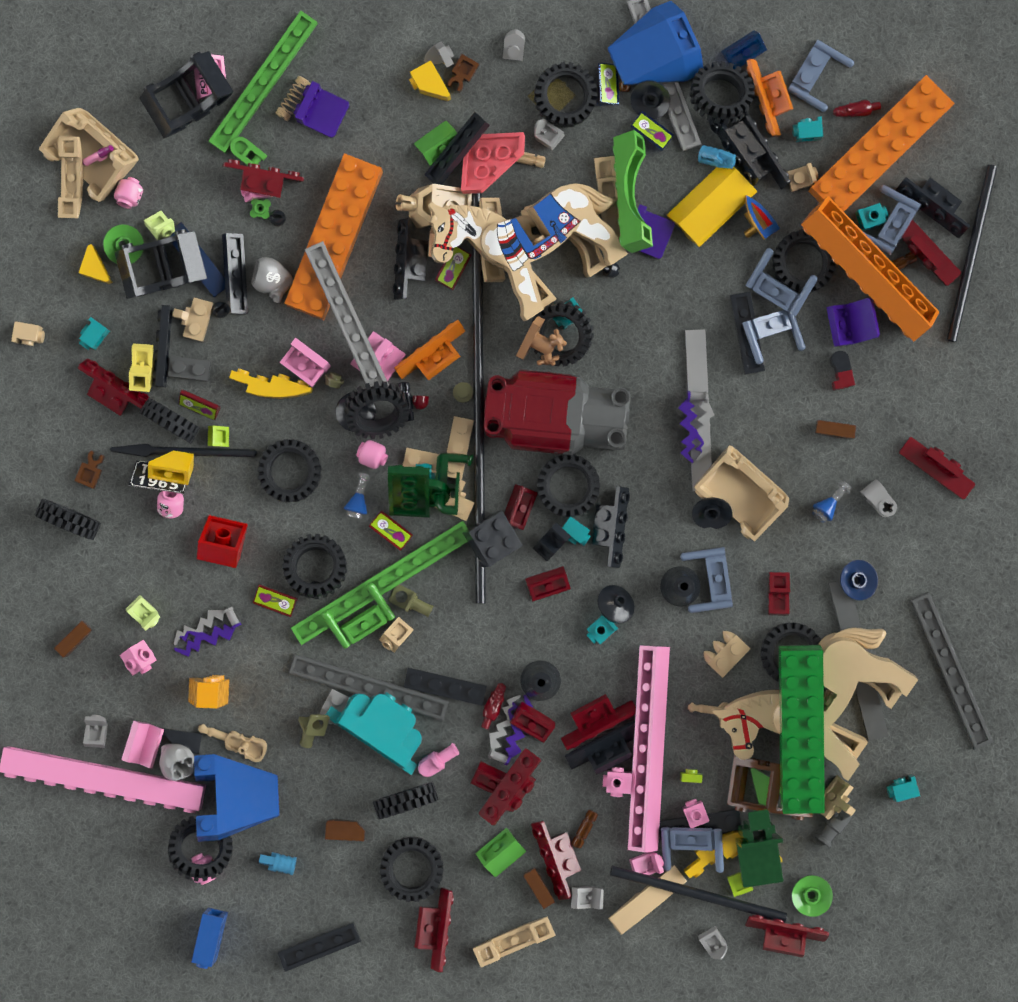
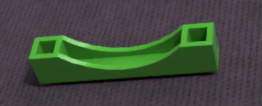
M632 130L613 137L614 170L616 172L615 187L618 196L616 204L619 210L618 225L620 227L619 242L630 253L653 246L651 227L640 216L635 202L636 177L640 165L646 156L645 140L642 135Z

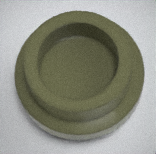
M330 372L329 375L326 374L324 377L326 379L325 384L333 388H340L341 384H344V380L341 379L342 376L334 372Z
M458 383L453 389V396L458 402H468L473 396V389L468 383Z

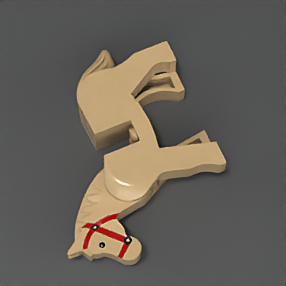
M848 628L825 636L819 643L823 649L824 687L828 688L824 691V756L839 768L842 777L849 781L860 765L857 758L868 741L865 737L834 722L839 718L851 700L857 683L863 682L875 688L885 705L892 709L901 694L907 697L918 681L915 675L889 658L879 657L865 650L879 647L886 636L884 629ZM779 690L755 692L740 697L725 707L711 708L712 712L720 718V727L730 734L732 749L735 756L739 759L746 760L752 757L754 753L752 741L755 740L760 728H766L780 734Z

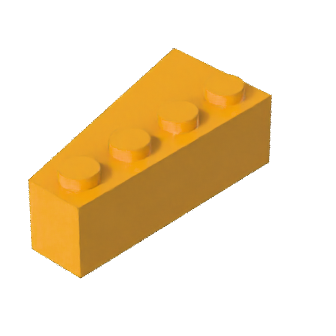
M224 675L189 678L188 702L196 708H219L228 704L229 679H224Z

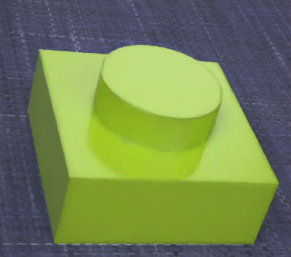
M208 426V446L229 447V427Z
M685 769V772H680V781L702 783V774L698 773L697 769Z
M741 872L727 876L734 897L753 891V887H743Z

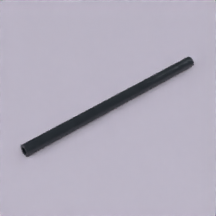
M987 165L947 341L957 342L997 171V166Z
M613 865L610 870V876L750 914L760 915L765 918L780 919L784 923L787 919V913Z

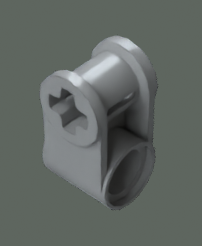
M877 479L860 491L861 495L867 498L866 501L880 516L889 517L895 514L897 510L896 502ZM883 503H884L885 505H887V504H890V505H891V507L889 508V510H890L891 512H889V511L884 512V511L882 510V509L884 508Z

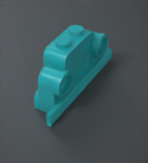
M385 692V694L373 695L371 698L364 694H354L348 699L342 713L332 706L328 709L325 715L330 717V721L412 775L418 765L411 758L421 744L422 737L418 730L413 729L416 718L411 713L412 709L405 704L400 706L395 702V697Z

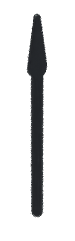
M149 444L110 448L111 452L141 457L165 455L171 451L191 453L194 456H257V451L254 449L152 447Z

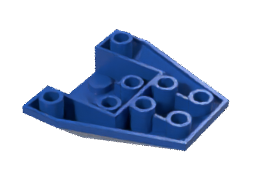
M672 1L653 7L607 48L624 85H637L647 80L659 83L685 82L693 79L701 67L703 68L701 48L687 17Z

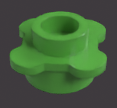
M253 199L251 201V217L268 219L271 202L268 199L264 201Z

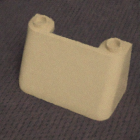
M81 108L63 112L39 147V150L46 159L59 161L61 160V157H58L59 136L80 137L83 159L101 148L112 145L114 150L108 154L106 159L101 162L96 161L89 166L83 165V179L89 184L87 188L89 196L98 202L103 201L118 185V182L128 174L139 160L138 156L89 112Z
M730 445L694 486L696 494L702 499L705 497H715L728 502L732 508V517L740 523L741 533L747 539L751 538L753 541H756L784 512L789 503V497L781 488Z

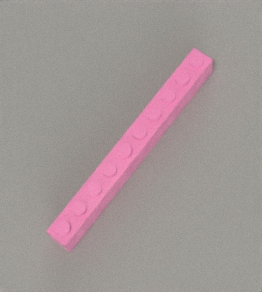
M640 645L628 837V850L658 851L670 647Z
M10 746L3 748L0 762V772L4 773L5 777L16 778L18 775L23 776L24 780L36 782L37 779L43 780L44 784L56 786V783L64 784L66 789L76 790V787L84 788L86 793L96 794V791L104 792V796L112 798L120 795L124 796V800L135 802L136 799L144 800V804L147 805L164 804V808L167 809L181 807L184 808V812L196 813V811L202 809L206 785L183 780L170 781L163 776Z

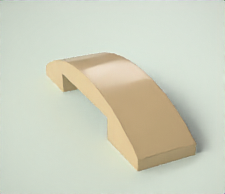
M59 136L58 157H61V197H58V218H79L83 194V158L80 137Z
M547 916L496 936L474 947L473 951L480 967H484L500 960L501 957L534 943L538 944L556 935Z

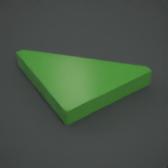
M750 768L758 803L766 805L770 777L755 768Z

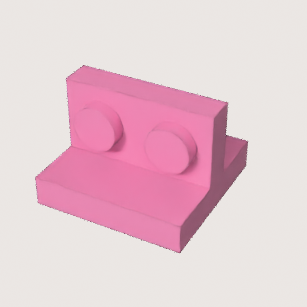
M373 331L368 340L388 382L395 372L394 367L405 358L406 354L395 347L392 342L382 338ZM353 359L350 364L359 370L355 359Z
M295 338L291 343L292 347L280 363L313 388L323 373H327L331 366L325 359Z

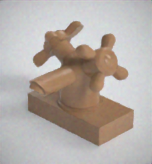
M537 316L532 322L516 356L524 359L530 349L533 348L544 354L541 355L542 360L537 361V365L554 366L555 361L559 360V355L552 357L554 347L557 346L558 350L562 351L563 346L567 342L559 335L558 329H555L554 334L550 335L549 338L540 334L539 331L545 319Z

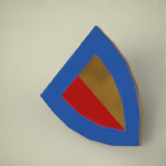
M745 195L748 212L744 216L751 227L744 231V234L747 238H750L759 232L764 240L780 228L761 204Z

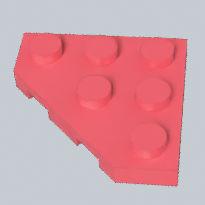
M524 132L483 134L463 158L461 192L463 194L483 193L522 157L525 146Z

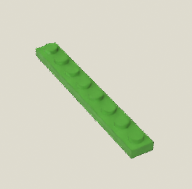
M299 12L209 140L210 144L225 154L228 152L232 140L243 131L318 24L317 21L304 12Z

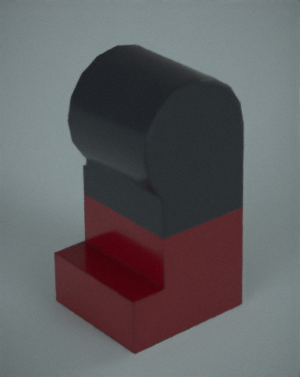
M844 351L833 353L830 357V365L834 368L837 380L832 382L833 391L855 386L848 354Z

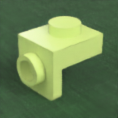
M162 211L144 220L146 227L157 241L168 238L175 232L174 221L171 218L168 219Z
M141 595L126 608V611L141 624L145 631L149 627H154L160 618L158 611Z

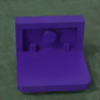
M312 81L304 89L302 103H298L295 108V118L298 123L333 138L349 108V102L321 89L319 83Z
M640 204L638 212L645 223L651 227L653 246L639 252L656 259H661L675 223L646 211L647 207Z
M872 298L826 307L834 347L853 345L880 336Z

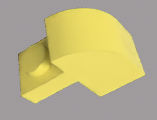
M133 343L132 366L129 371V390L150 392L153 384V371L155 369L153 345Z

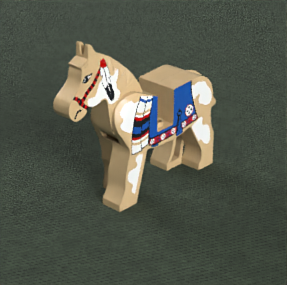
M569 184L552 190L526 210L541 233V236L531 241L516 218L506 220L497 213L474 206L449 205L440 207L434 203L428 204L433 214L429 222L434 231V242L431 249L433 260L438 263L448 262L453 256V248L459 246L464 239L468 240L485 260L508 273L513 292L520 304V317L523 321L529 320L544 310L545 306L556 300V297L534 273L530 262L549 254L568 239L578 249L582 258L583 274L588 278L606 266L614 264L628 253L620 245L613 229L597 215L613 207L615 200L583 184ZM599 248H600L601 251L603 252L604 259H603V257H602V255H601V253H600Z

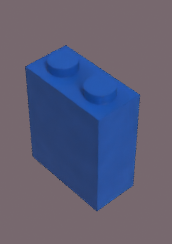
M207 908L202 914L192 957V963H196L197 967L208 969V966L212 967L216 962L228 912Z

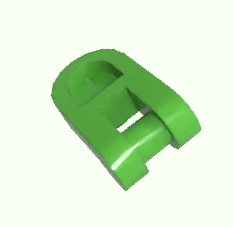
M236 137L230 144L233 155L247 166L248 163L259 164L261 160L264 161L267 157L264 152L244 137ZM251 151L255 154L252 160L247 158Z

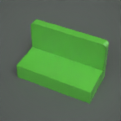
M444 121L416 141L414 145L431 167L456 136L457 132L447 121Z
M505 828L475 854L483 866L494 877H497L520 858L526 850L517 842L512 833Z

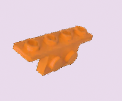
M749 59L747 60L748 66L746 69L748 75L753 79L754 92L759 97L761 103L759 108L767 121L765 123L766 129L772 136L779 137L781 132L776 116L793 110L781 71H776L762 77L757 61Z
M456 320L449 324L446 329L433 336L422 347L417 348L409 357L401 360L394 367L400 378H405L415 369L419 368L429 381L461 357L451 344L452 341L465 332L460 321Z

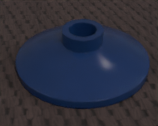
M854 560L843 568L840 575V584L842 590L849 598L853 600H866L875 593L878 586V576L870 563L863 560ZM855 577L858 578L857 584L854 582Z

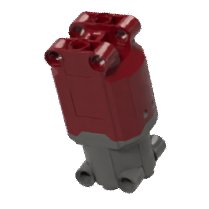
M521 369L510 379L495 375L488 382L484 409V430L489 438H504L512 450L573 455L583 447L603 448L612 451L625 450L629 423L630 391H627L625 388L589 387L580 375ZM495 384L503 386L499 391L494 390L492 387ZM491 424H497L499 429L492 432L488 430V427Z

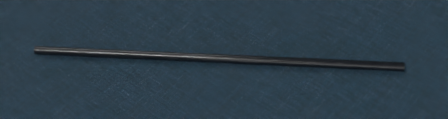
M472 193V206L479 207L482 193ZM472 246L475 524L485 519L483 275L481 255ZM475 555L476 603H486L485 567L481 565Z

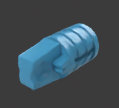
M703 145L698 154V162L719 168L732 169L736 163V155L722 149Z
M272 852L271 856L260 855L259 863L268 865V870L288 873L290 875L294 874L297 857L280 855Z

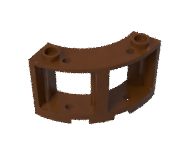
M734 756L727 805L735 806L734 810L747 812V809H767L770 813L783 814L781 807H778L780 764L755 758L742 760ZM748 767L771 771L766 805L744 801ZM813 813L784 814L792 815V819L804 820V817H813Z

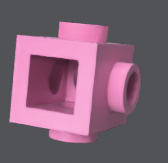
M144 640L128 648L120 655L132 676L139 672L143 675L151 670L152 667L150 665L157 661L152 650L149 649Z
M612 767V770H608L607 775H603V787H607L606 792L611 793L610 796L623 797V794H631L632 771H624L623 767ZM619 779L621 783L615 784L614 780Z

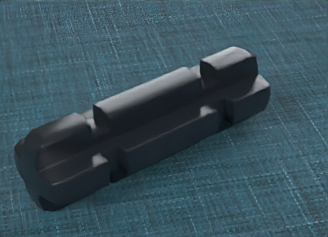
M401 382L399 387L405 393L409 408L408 421H413V404L411 393H409L410 383Z

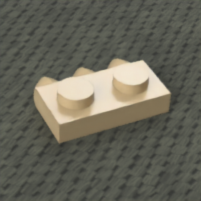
M723 631V638L727 644L713 641L717 654L704 651L705 661L722 678L750 650L737 635L729 631Z

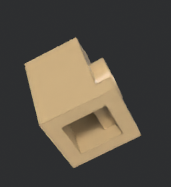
M15 322L11 342L20 344V340H22L21 344L34 346V343H43L45 332L42 331L43 328L39 325Z

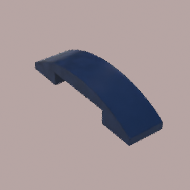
M182 222L174 227L175 231L186 229L189 232ZM177 241L172 242V244L179 252ZM199 246L207 279L201 281L213 297H216L225 290V278Z

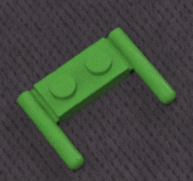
M372 582L367 584V589L378 605L375 604L343 624L341 628H339L329 611L322 613V617L344 649L385 625L387 621L395 618L390 607Z

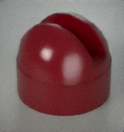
M413 395V405L416 409L421 410L427 407L429 396Z

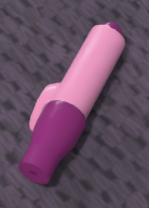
M109 145L84 158L83 165L89 166L96 161H103L114 150L113 146Z

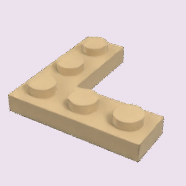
M454 416L447 453L467 455L474 420ZM406 448L403 466L416 467V464H432V473H436L437 457L439 454ZM449 462L447 477L456 478L457 472H460V479L462 480L465 463Z

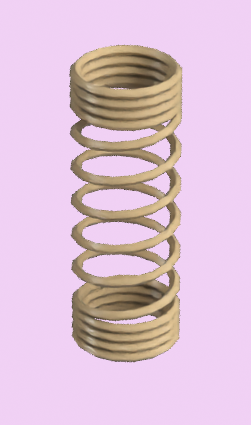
M298 76L295 80L297 84H293L294 89H290L292 94L287 93L288 98H284L286 103H281L282 107H278L275 112L279 117H284L285 121H289L290 114L293 113L288 111L283 104L295 110L286 100L296 105L298 104L288 95L301 101L291 90L303 95L294 86L304 90L307 85L311 84L301 76Z

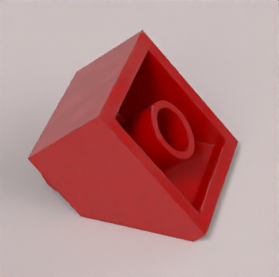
M209 515L198 541L197 559L236 568L241 557L248 524Z

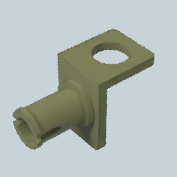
M400 584L394 588L389 598L390 603L409 612V610L413 609L426 617H429L434 607L418 599V593ZM399 591L407 593V600L403 603L396 600V594Z
M311 714L310 717H299L298 721L303 730L299 744L304 748H311L315 736L325 735L330 717L328 715Z

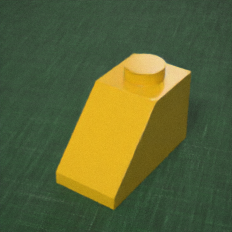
M431 60L410 71L411 78L409 82L414 90L418 89L420 94L441 100H451V95Z
M171 451L149 461L148 478L188 485L194 466V454Z

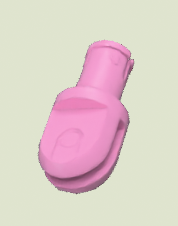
M452 743L441 752L433 751L422 758L418 763L419 773L424 777H431L444 769L447 761L460 754L457 747Z

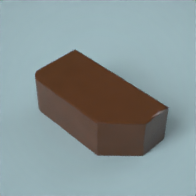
M817 420L815 434L844 439L855 438L856 425Z
M81 621L54 649L62 657L69 656L89 636L92 629L84 621Z
M329 819L326 823L325 839L364 841L365 829L357 820Z
M535 867L523 873L524 878L543 909L555 903Z

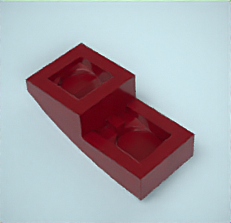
M769 572L768 615L789 616L790 572Z

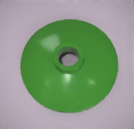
M122 224L112 227L106 233L103 248L106 256L117 264L114 252L121 250L119 247L120 241H124L126 244L133 243V246L142 245L144 241L137 229ZM143 250L128 253L131 264L140 258Z
M805 876L797 881L793 887V904L800 913L806 916L815 917L822 915L832 904V889L828 882L819 876ZM810 891L815 893V897L812 899L808 898Z

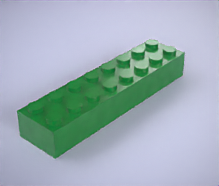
M821 645L779 646L781 809L783 814L825 813L823 649Z

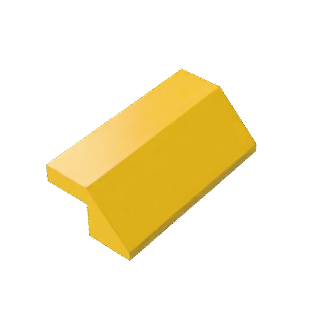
M716 167L667 214V217L682 229L690 241L700 247L745 204V195L752 197L757 193V190L735 167L732 169Z

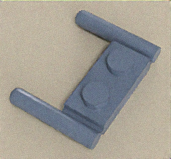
M817 40L787 91L818 110L825 112L828 106L809 95L810 90L830 57L849 68L854 65V61Z
M881 185L879 191L898 201V204L877 239L867 233L865 235L881 251L891 256L921 204L886 185Z
M767 248L746 286L790 314L797 316L818 279L815 275H811L800 294L763 272L773 255V250Z
M778 311L742 323L757 364H762L764 361L757 340L791 329L798 350L803 351L806 348L797 320L788 311Z
M724 547L682 553L680 556L682 561L705 558L711 602L689 605L688 611L695 613L733 607Z
M661 828L663 869L665 871L671 870L670 848L671 850H715L716 872L722 873L724 871L722 829Z

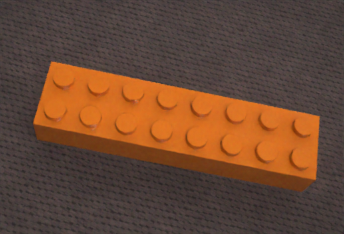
M926 75L839 159L808 192L819 203L829 196L845 212L955 103Z
M345 153L307 245V248L322 241L324 242L340 279L383 174L381 167ZM305 252L286 298L285 305L324 321L330 304Z
M827 196L809 213L801 224L804 231L817 241L822 250H826L831 255L834 263L840 265L846 271L847 276L859 284L862 292L868 294L874 300L875 305L885 311L890 321L896 323L902 329L903 334L914 342L932 327L939 311L840 207Z

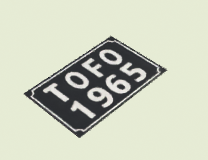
M136 460L128 486L184 494L186 485L148 478L149 462Z

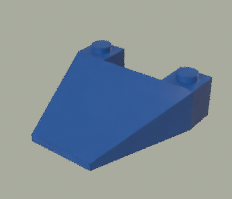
M215 754L194 756L196 782L216 781L217 815L196 816L198 842L221 840L279 816L277 775Z

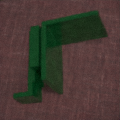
M767 809L748 812L749 821L744 820V825L738 826V832L742 838H735L742 885L746 888L783 882L778 843H783V838L776 833L775 825L770 821Z

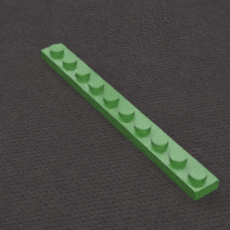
M463 521L291 627L300 644L303 645L330 628L322 617L324 611H329L335 622L338 623L374 601L375 599L367 589L368 583H374L380 594L383 595L467 543L468 541L463 535V532L468 529Z

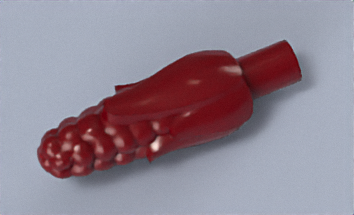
M868 100L854 103L849 102L847 105L835 108L833 114L836 117L851 116V118L868 116L874 110H881V103H870Z
M499 683L494 692H491L483 709V717L485 718L481 725L482 728L488 730L491 722L495 721L500 713L501 705L505 699L503 696L506 686L503 683Z

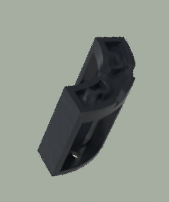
M207 51L193 54L187 64L155 85L154 83L147 85L139 99L162 137L167 138L186 129L185 126L192 123L194 119L197 122L210 114L209 110L213 109L215 105L220 106L234 91L210 52ZM196 68L212 92L202 103L198 101L184 78ZM175 83L190 111L170 121L155 94Z
M186 229L175 231V236L137 246H133V243L121 245V250L114 253L126 298L130 299L161 291L160 287L163 290L207 279L195 231L187 232ZM177 241L185 275L173 279L165 244ZM153 248L162 282L137 287L128 253Z

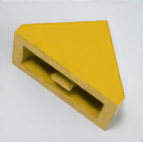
M92 244L88 245L79 274L107 284L113 283L96 248Z

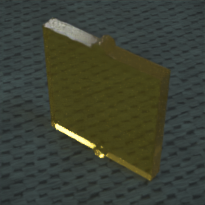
M559 78L554 80L547 89L548 101L558 111H561L576 96L566 86V82H562ZM533 90L528 95V98L536 105V102H534L535 94Z

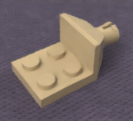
M430 184L418 188L410 196L399 194L396 202L401 203V205L396 204V209L398 211H409V217L412 218L415 227L424 228L432 226L429 224L433 215L428 207L429 203H434L440 207L449 205L471 206L472 193L463 194L459 187Z

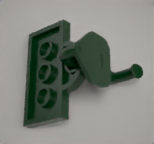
M439 454L437 457L435 480L430 479V468L422 466L404 467L402 465L388 466L389 515L430 518V507H437L443 514L458 515L460 472H457L456 485L447 484L448 463H465L467 466H470L473 455ZM450 498H455V506L445 504Z

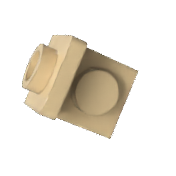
M811 163L787 171L791 181L789 183L791 192L813 186L818 179L817 169L812 167Z
M398 617L379 640L387 650L395 653L399 646L413 632V629Z

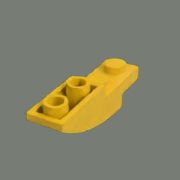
M238 369L237 372L232 370L229 377L231 380L248 385L246 390L248 394L266 398L300 397L312 393L313 390L305 381L298 380L297 383L289 381V376L280 373L278 377L273 375L270 383L268 382L269 378L260 375L254 378L249 376L250 372Z
M738 830L722 834L723 855L726 859L729 857L733 859L738 855L735 838H742ZM694 850L698 858L684 869L689 878L693 876L696 878L704 872L703 868L706 865H713L715 863V850Z

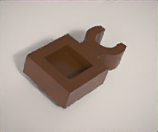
M461 54L452 70V73L456 76L448 81V87L450 88L453 83H458L457 92L460 93L463 89V81L465 80L468 83L471 81L479 67V63Z
M90 451L88 453V464L82 462L74 481L95 489L102 472L97 467L103 463L104 456L100 455L99 459L95 461L93 459L95 452Z

